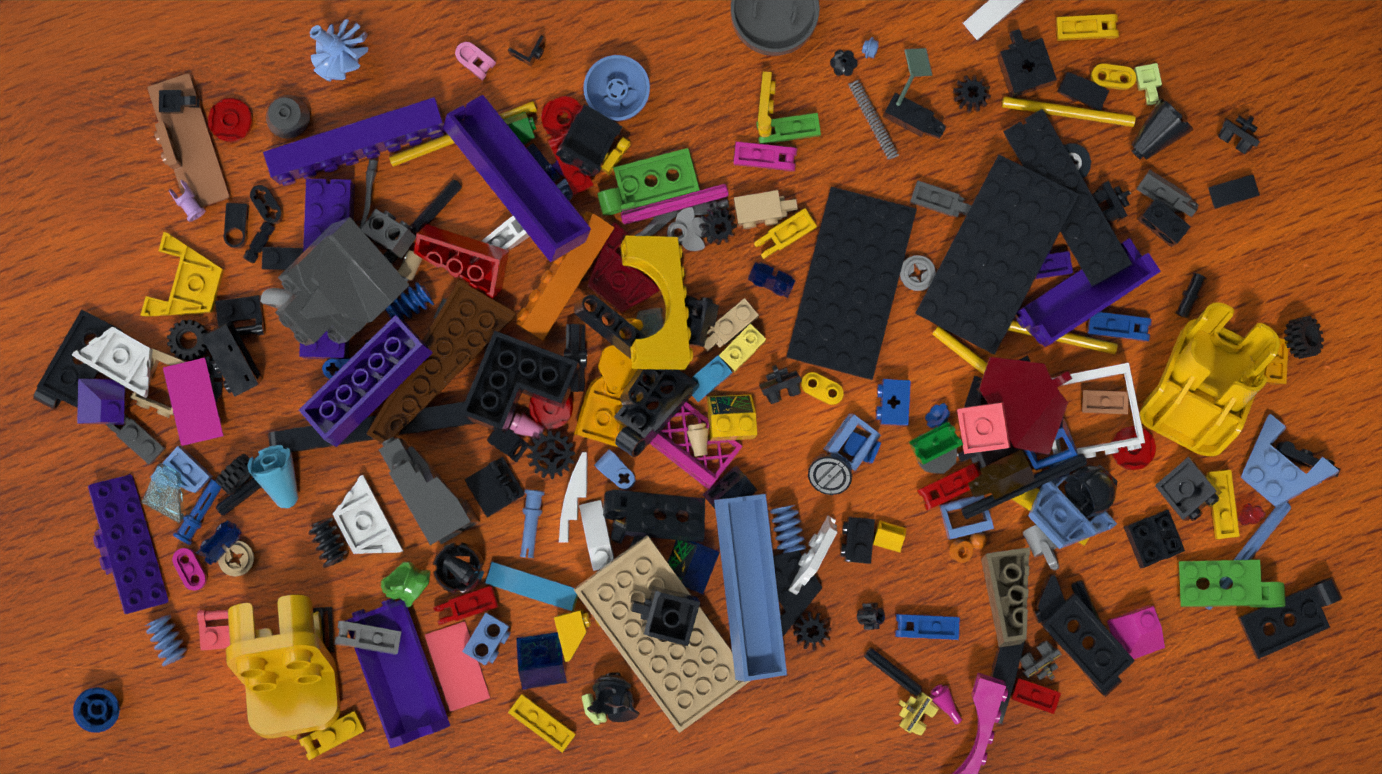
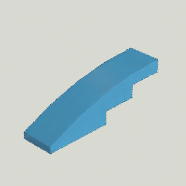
M495 562L491 563L485 582L486 584L570 611H574L578 595L573 587Z

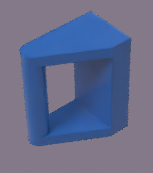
M1064 418L1061 421L1055 439L1063 437L1069 449L1041 460L1037 459L1035 452L1025 450L1036 471L1078 455Z

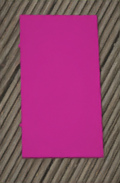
M201 358L163 367L181 446L224 436L206 359Z

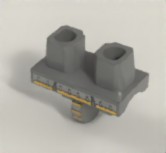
M1045 640L1036 646L1042 657L1035 661L1030 652L1021 656L1020 663L1023 667L1021 671L1028 678L1041 669L1042 671L1036 674L1039 680L1046 676L1050 680L1055 678L1052 672L1058 668L1057 664L1054 662L1050 666L1047 665L1062 654Z

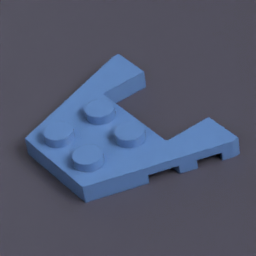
M1269 414L1241 478L1272 505L1278 507L1302 494L1305 490L1336 475L1339 470L1322 457L1305 474L1271 445L1286 429V426Z
M1059 462L1051 465L1049 468L1059 464ZM1070 473L1041 485L1028 514L1030 519L1059 549L1108 531L1117 525L1107 512L1095 516L1089 521L1057 488Z

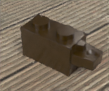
M1019 450L981 468L982 474L969 482L968 485L975 498L991 493L995 500L1035 481V477L1022 450Z

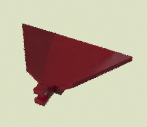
M989 357L979 390L987 404L1004 403L1010 442L1017 449L1050 454L1068 405V401L1057 387L1073 379L1067 371L1052 380L1044 363Z

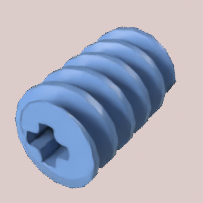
M795 505L776 508L770 511V514L777 515V517L772 519V523L779 524L774 528V531L781 532V534L775 537V540L782 541L777 546V549L784 550L783 553L806 548L805 545L799 544V542L804 540V537L797 535V533L802 531V528L795 527L796 524L801 522L800 519L793 518L794 515L799 513V510L791 508Z
M171 615L163 616L145 625L151 626L146 631L147 634H155L150 641L159 642L154 647L155 650H162L158 658H166L162 666H167L184 658L185 656L182 654L187 650L186 647L179 648L183 639L175 640L179 631L171 632L175 623L167 624Z

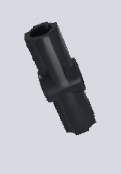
M566 324L564 357L577 361L580 365V370L571 392H584L585 368H587V348H585L586 325Z

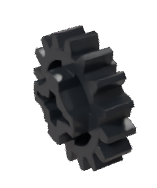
M548 430L545 436L542 432H539L540 438L537 440L532 437L534 445L528 446L531 453L526 454V457L532 458L528 463L529 466H536L533 470L536 474L542 471V478L549 474L550 478L554 479L555 473L562 477L563 469L568 472L570 470L567 466L568 463L574 464L570 456L575 455V451L569 449L573 446V443H566L568 439L566 435L560 438L559 431L552 435L551 430ZM554 440L562 443L564 449L557 448ZM545 441V445L542 447V449L537 450L540 444ZM550 449L556 453V455H552V459L545 455L549 453ZM560 459H564L563 462L558 467H556V464L560 461ZM537 460H544L547 468L542 467Z

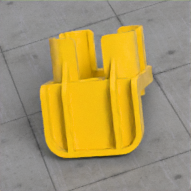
M1219 302L1210 304L1198 318L1189 321L1181 330L1159 385L1146 398L1140 411L1141 422L1146 427L1203 456L1219 455L1240 434L1255 395L1267 382L1268 377L1263 375L1265 368L1275 358L1280 347V340L1276 332L1263 323H1257L1244 338L1224 328V325L1232 318L1235 310L1229 305Z
M287 595L278 599L280 634L273 635L269 628L255 630L254 608L250 603L234 605L228 609L230 645L226 648L227 666L245 685L249 725L263 738L271 739L323 730L332 726L340 715L336 662L323 644L321 614L319 612L313 613L312 601L304 595Z

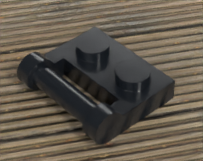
M261 296L215 301L218 326L229 320L238 322L255 319L256 325L236 327L239 335H265L262 302H260Z

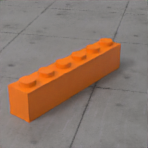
M586 211L585 214L581 215L591 228L586 242L553 261L551 268L542 275L539 287L531 292L529 296L530 301L517 315L518 320L515 324L541 340H544L614 229L613 226L594 213Z

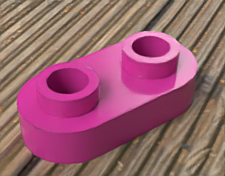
M189 548L178 549L174 553L172 561L183 584L189 590L202 589L207 583V575L198 557ZM184 555L189 557V562L186 564L182 560ZM194 575L199 576L198 583L193 582Z

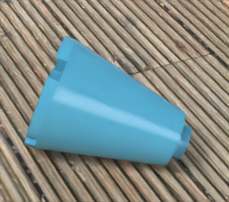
M274 445L258 452L259 456L255 459L252 456L247 464L250 474L278 507L290 508L294 506L298 500V491L290 449H284L282 445Z

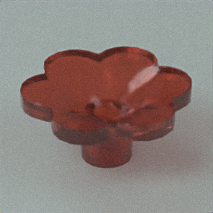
M1247 503L1243 506L1242 512L1237 515V519L1244 526L1257 524L1265 516V511L1262 510L1261 506L1252 507L1250 503Z

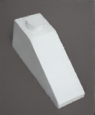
M512 216L481 242L511 250L530 236Z
M599 500L579 505L593 571L602 569L615 559L606 519L603 516L602 502Z

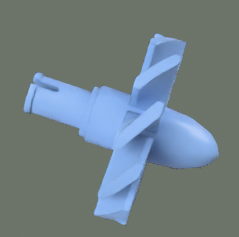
M348 19L341 23L338 35L334 34L333 24L329 26L327 32L319 25L314 26L310 31V37L316 40V54L311 55V60L315 67L314 71L330 82L332 79H346V73L358 69L361 66L358 64L359 58L368 52V47L353 48L356 44L364 42L368 36L365 31L359 37L352 39L356 30L361 27L359 24L355 23L353 28L344 35L345 28L349 22Z

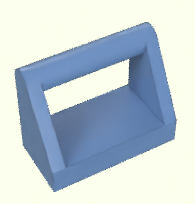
M848 414L823 450L830 455L835 453L842 456L838 453L839 449L857 425L871 435L851 462L847 460L851 464L852 470L856 471L881 434L856 415Z
M984 495L976 498L974 496L939 505L948 539L994 529L989 510L982 512L984 521L952 529L947 514L948 511L963 508L983 499Z

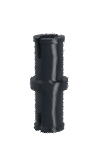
M1193 273L1187 289L1183 290V298L1175 314L1189 319L1195 302L1200 299L1199 294L1207 280L1206 277Z

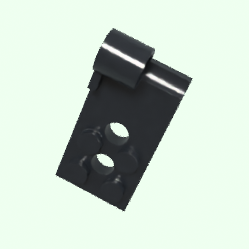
M81 309L38 383L33 399L53 410L60 405L61 401L78 408V379H96L100 371L86 363L81 365L75 364L74 356H72L73 352L76 350L80 351L87 346L85 338L90 334H94L98 338L111 327L121 332L123 331Z
M1074 593L1041 623L1043 628L1079 666L1093 686L1104 697H1107L1122 683L1118 676L1135 661ZM1071 620H1077L1078 628L1074 632H1070L1067 628ZM1087 636H1091L1093 639V645L1090 648H1084L1082 645L1083 639Z

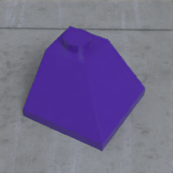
M78 379L77 424L124 425L125 386L112 379Z

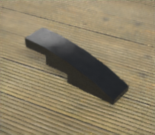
M1025 641L1019 645L998 646L990 677L1003 680L1008 689L1005 702L1001 701L999 707L1001 716L998 723L1000 724L1003 723Z

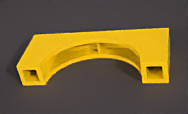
M625 236L621 244L622 264L637 268L650 276L661 290L666 307L665 321L660 331L650 337L636 339L631 346L632 369L685 370L693 359V350L689 348L691 330L690 327H687L689 311L684 301L686 298V287L683 286L682 282L684 266L680 262L682 246L678 243V237Z

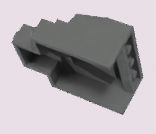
M349 217L331 224L278 277L282 281V286L288 292H292L293 295L275 313L279 316V321L285 327L292 330L295 339L305 346L314 344L326 331L328 332V337L333 342L340 344L348 342L366 323L372 322L409 284Z
M394 437L382 443L383 447L379 451L391 471L389 474L430 545L437 541L443 544L480 522L468 500L456 498L436 469L413 446L409 447L405 440Z

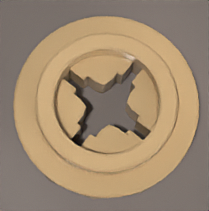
M235 540L222 546L218 554V564L227 575L241 576L253 567L255 557L251 547L245 542ZM232 551L236 555L244 553L240 558V564L237 562L229 564L231 559H233Z

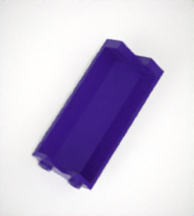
M1129 238L1121 243V246L1130 259L1132 266L1093 288L1084 272L1080 270L1020 309L1017 313L1018 317H1016L1017 322L1023 329L1026 328L1040 344L1046 347L1161 271L1150 254L1147 253L1142 256Z
M388 599L381 602L382 607L367 613L365 609L352 613L353 618L345 621L401 632L398 654L396 655L354 647L389 746L394 748L450 726L408 607H406L405 602L402 600ZM348 630L350 638L353 639L354 631Z

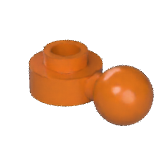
M978 532L971 534L969 541L963 539L955 540L949 550L951 558L960 563L967 562L972 557L973 549L985 547L987 538L985 534Z

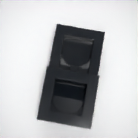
M1065 72L1057 92L1074 102L1079 101L1094 110L1101 111L1109 90L1083 77Z
M1254 174L1208 188L1215 209L1260 196Z

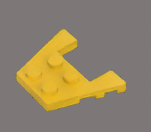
M163 232L158 251L180 257L169 301L146 296L141 316L154 317L212 313L224 270L170 234Z

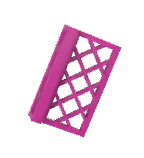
M686 402L681 407V413H676L673 416H682L683 428L671 429L669 421L667 423L668 430H661L650 444L700 484L710 489L743 446L735 440L708 441V444H717L718 456L706 457V455H702L703 457L693 458L689 453L691 443H688L686 432L688 428H686L685 416L694 415L698 418V424H702L701 421L706 423V429L709 428V424L705 416ZM684 432L685 444H675L672 441L671 433ZM728 442L735 447L731 454L721 455L720 443ZM727 458V460L723 464L722 459ZM719 459L720 469L716 474L707 469L706 460Z

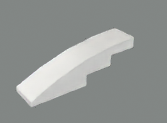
M989 0L963 24L976 40H979L1026 0Z
M582 452L571 475L565 494L560 518L559 542H569V520H578V498H587V452Z

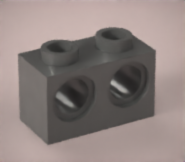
M375 209L361 228L362 232L369 239L401 259L416 239V236L411 232L412 227L402 220L400 223L396 222V217L386 210L382 213Z

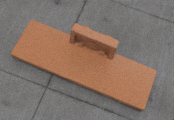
M184 74L148 86V92L159 122L155 124L157 131L154 132L157 143L162 145L164 152H161V157L164 164L174 169L182 195L185 192V188L180 180H184L195 194L194 198L201 208L229 199L230 195L201 106L200 108L183 107V114L159 113V90H182L183 96L197 97L191 76Z

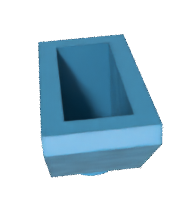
M719 355L691 378L699 385V388L692 395L697 402L701 401L733 373Z

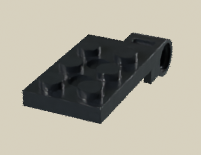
M667 369L644 404L633 409H627L623 406L614 416L615 420L623 425L624 428L617 435L615 444L632 457L640 455L699 388L698 383L678 369ZM665 386L673 387L670 393L665 394L662 392ZM633 394L632 399L636 402V395ZM651 402L659 403V406L654 410L647 408Z
M609 490L604 493L603 516L609 520H621L626 516L625 535L640 537L648 535L651 538L694 542L704 541L705 498L622 490ZM661 512L666 518L658 520L654 517V514ZM683 514L688 518V521L680 522L676 516Z
M1329 577L1285 596L1284 607H1260L1239 616L1238 620L1256 659H1260L1330 628L1321 607L1338 602L1342 599V596L1334 578ZM1292 614L1294 623L1288 627L1284 624L1283 619L1285 615ZM1266 623H1271L1274 626V632L1269 636L1263 632V627Z

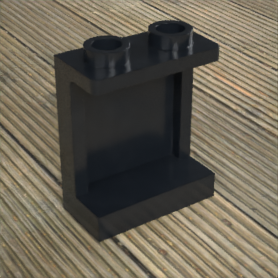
M584 104L577 111L555 155L559 156L562 162L579 168V171L584 175L594 177L600 172V166L615 137L619 135L622 126Z

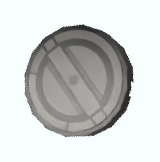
M820 454L809 465L808 479L815 490L823 494H841L848 489L852 482L851 464L838 454Z

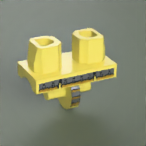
M923 692L919 694L917 699L910 696L907 703L900 700L898 704L903 709L899 715L903 717V720L899 726L909 733L913 732L922 735L927 726L920 721L923 713L932 718L939 708L932 702L933 699Z

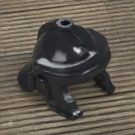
M607 673L596 679L592 687L596 700L587 708L589 712L593 714H600L601 712L608 714L609 720L613 722L631 721L639 716L640 713L633 708L634 701L631 684L620 673Z

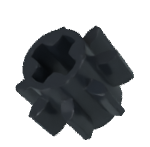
M863 603V608H860L857 612L859 624L864 625V630L879 629V625L883 624L885 620L884 610L878 608V603Z

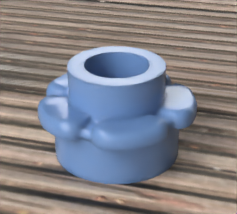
M873 37L869 41L865 40L862 53L865 54L866 59L868 57L875 58L878 50L879 41L873 40Z

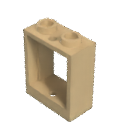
M152 348L149 384L159 361L170 366L184 363L185 361ZM133 392L131 398L137 400L136 405L145 409H149L152 406L158 409V414L167 418L170 415H174L172 407L150 398H144L138 393Z

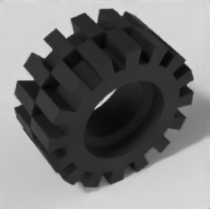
M1311 316L1290 320L1285 326L1287 329L1284 330V333L1287 334V337H1284V339L1288 341L1286 346L1291 348L1289 352L1294 354L1295 358L1302 359L1316 356L1323 349L1324 345L1321 344V342H1324V338L1321 337L1323 331L1319 330L1320 324H1316L1317 320L1315 318L1312 319Z
M181 320L180 323L174 324V328H170L169 331L171 333L167 335V339H169L167 345L171 348V353H174L178 358L189 361L200 359L202 355L205 356V351L208 348L202 336L208 331L204 325L193 320ZM186 332H193L197 337V343L193 348L186 349L181 344V338Z
M246 454L238 456L236 460L234 459L216 479V483L228 495L238 490L252 476L247 466L250 458Z

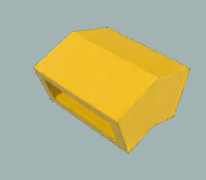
M879 521L873 545L901 552L907 528Z

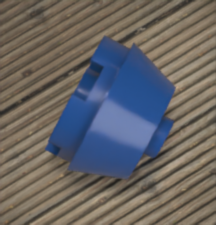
M98 687L82 692L77 697L73 706V715L77 724L82 729L93 733L103 732L111 728L116 723L120 713L119 702L115 695L107 689Z

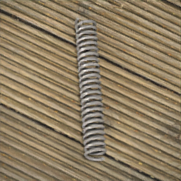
M860 80L849 83V88H851L852 94L856 101H858L859 107L863 110L862 113L866 116L865 119H868L867 122L871 125L870 128H872L877 141L881 144L880 147L886 153L885 156H888L887 159L899 156V154L894 155L898 152L897 150L892 152L896 149L895 147L892 148L894 146L892 141L885 144L891 138L885 140L889 135L883 136L888 132L883 133L886 131V129H883L884 126L878 128L883 123L876 125L881 120L874 122L879 119V117L874 118L878 115L874 107L867 110L873 104L867 106L871 101L867 102L870 98H867L868 95H865L866 92H863L865 89L858 91L863 88V86H860L861 83H858Z

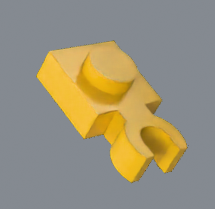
M623 137L612 153L607 152L602 162L601 168L603 172L610 176L614 170L613 168L617 166L623 154L630 147V141Z

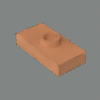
M1083 390L1082 412L1128 414V392Z

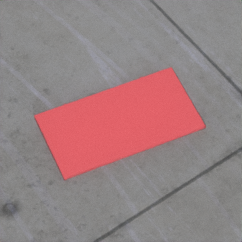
M465 621L425 635L430 650L429 653H431L444 693L443 696H445L450 712L490 698L479 662L462 652L470 639Z

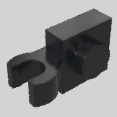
M159 90V113L183 114V107L200 108V99H197L196 96H183L182 90Z

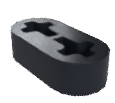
M263 185L254 186L250 191V198L262 218L271 225L280 223L283 219V211L271 191ZM258 191H261L262 193L266 192V194H264V198L267 201L266 203H263L260 199H256V197L258 196ZM270 206V208H271L272 210H274V211L277 210V211H278V212L275 214V215H276V218H275V219H273V218H271V217H269V218L267 217V216L270 215V213H269L267 207Z

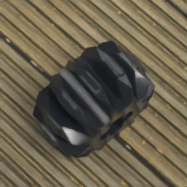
M966 75L963 78L964 82L958 80L956 83L958 88H954L953 93L958 96L954 98V102H962L958 107L959 109L967 106V113L971 112L972 107L976 112H979L980 106L986 107V100L991 98V95L986 93L990 86H982L985 82L984 78L978 82L977 75H973L972 80ZM974 90L976 92L972 98L969 97V92Z
M716 207L714 213L707 209L709 216H701L705 223L699 224V228L703 230L701 236L703 238L707 237V242L710 244L715 241V244L720 245L722 239L729 243L727 236H735L731 229L737 228V224L733 222L735 216L733 214L729 215V210L726 208L721 211V208ZM716 224H719V225L721 224V227H720V228H717V227L715 228V225H716Z
M808 612L809 620H806L801 615L800 619L804 623L802 625L798 622L794 623L796 627L801 629L793 631V635H802L796 642L800 644L806 640L803 645L804 649H807L809 643H812V650H816V642L821 647H824L825 644L821 641L822 637L830 640V636L824 634V632L831 631V627L823 628L828 620L825 618L819 623L820 613H817L815 620L813 619L812 612ZM816 625L817 628L815 629L818 630V634H813L812 637L807 636L809 633L806 632V629Z

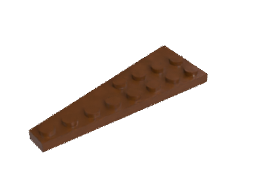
M458 280L422 340L433 353L389 395L366 434L380 443L392 437L395 438L490 343L494 331L501 332L515 317L516 313Z

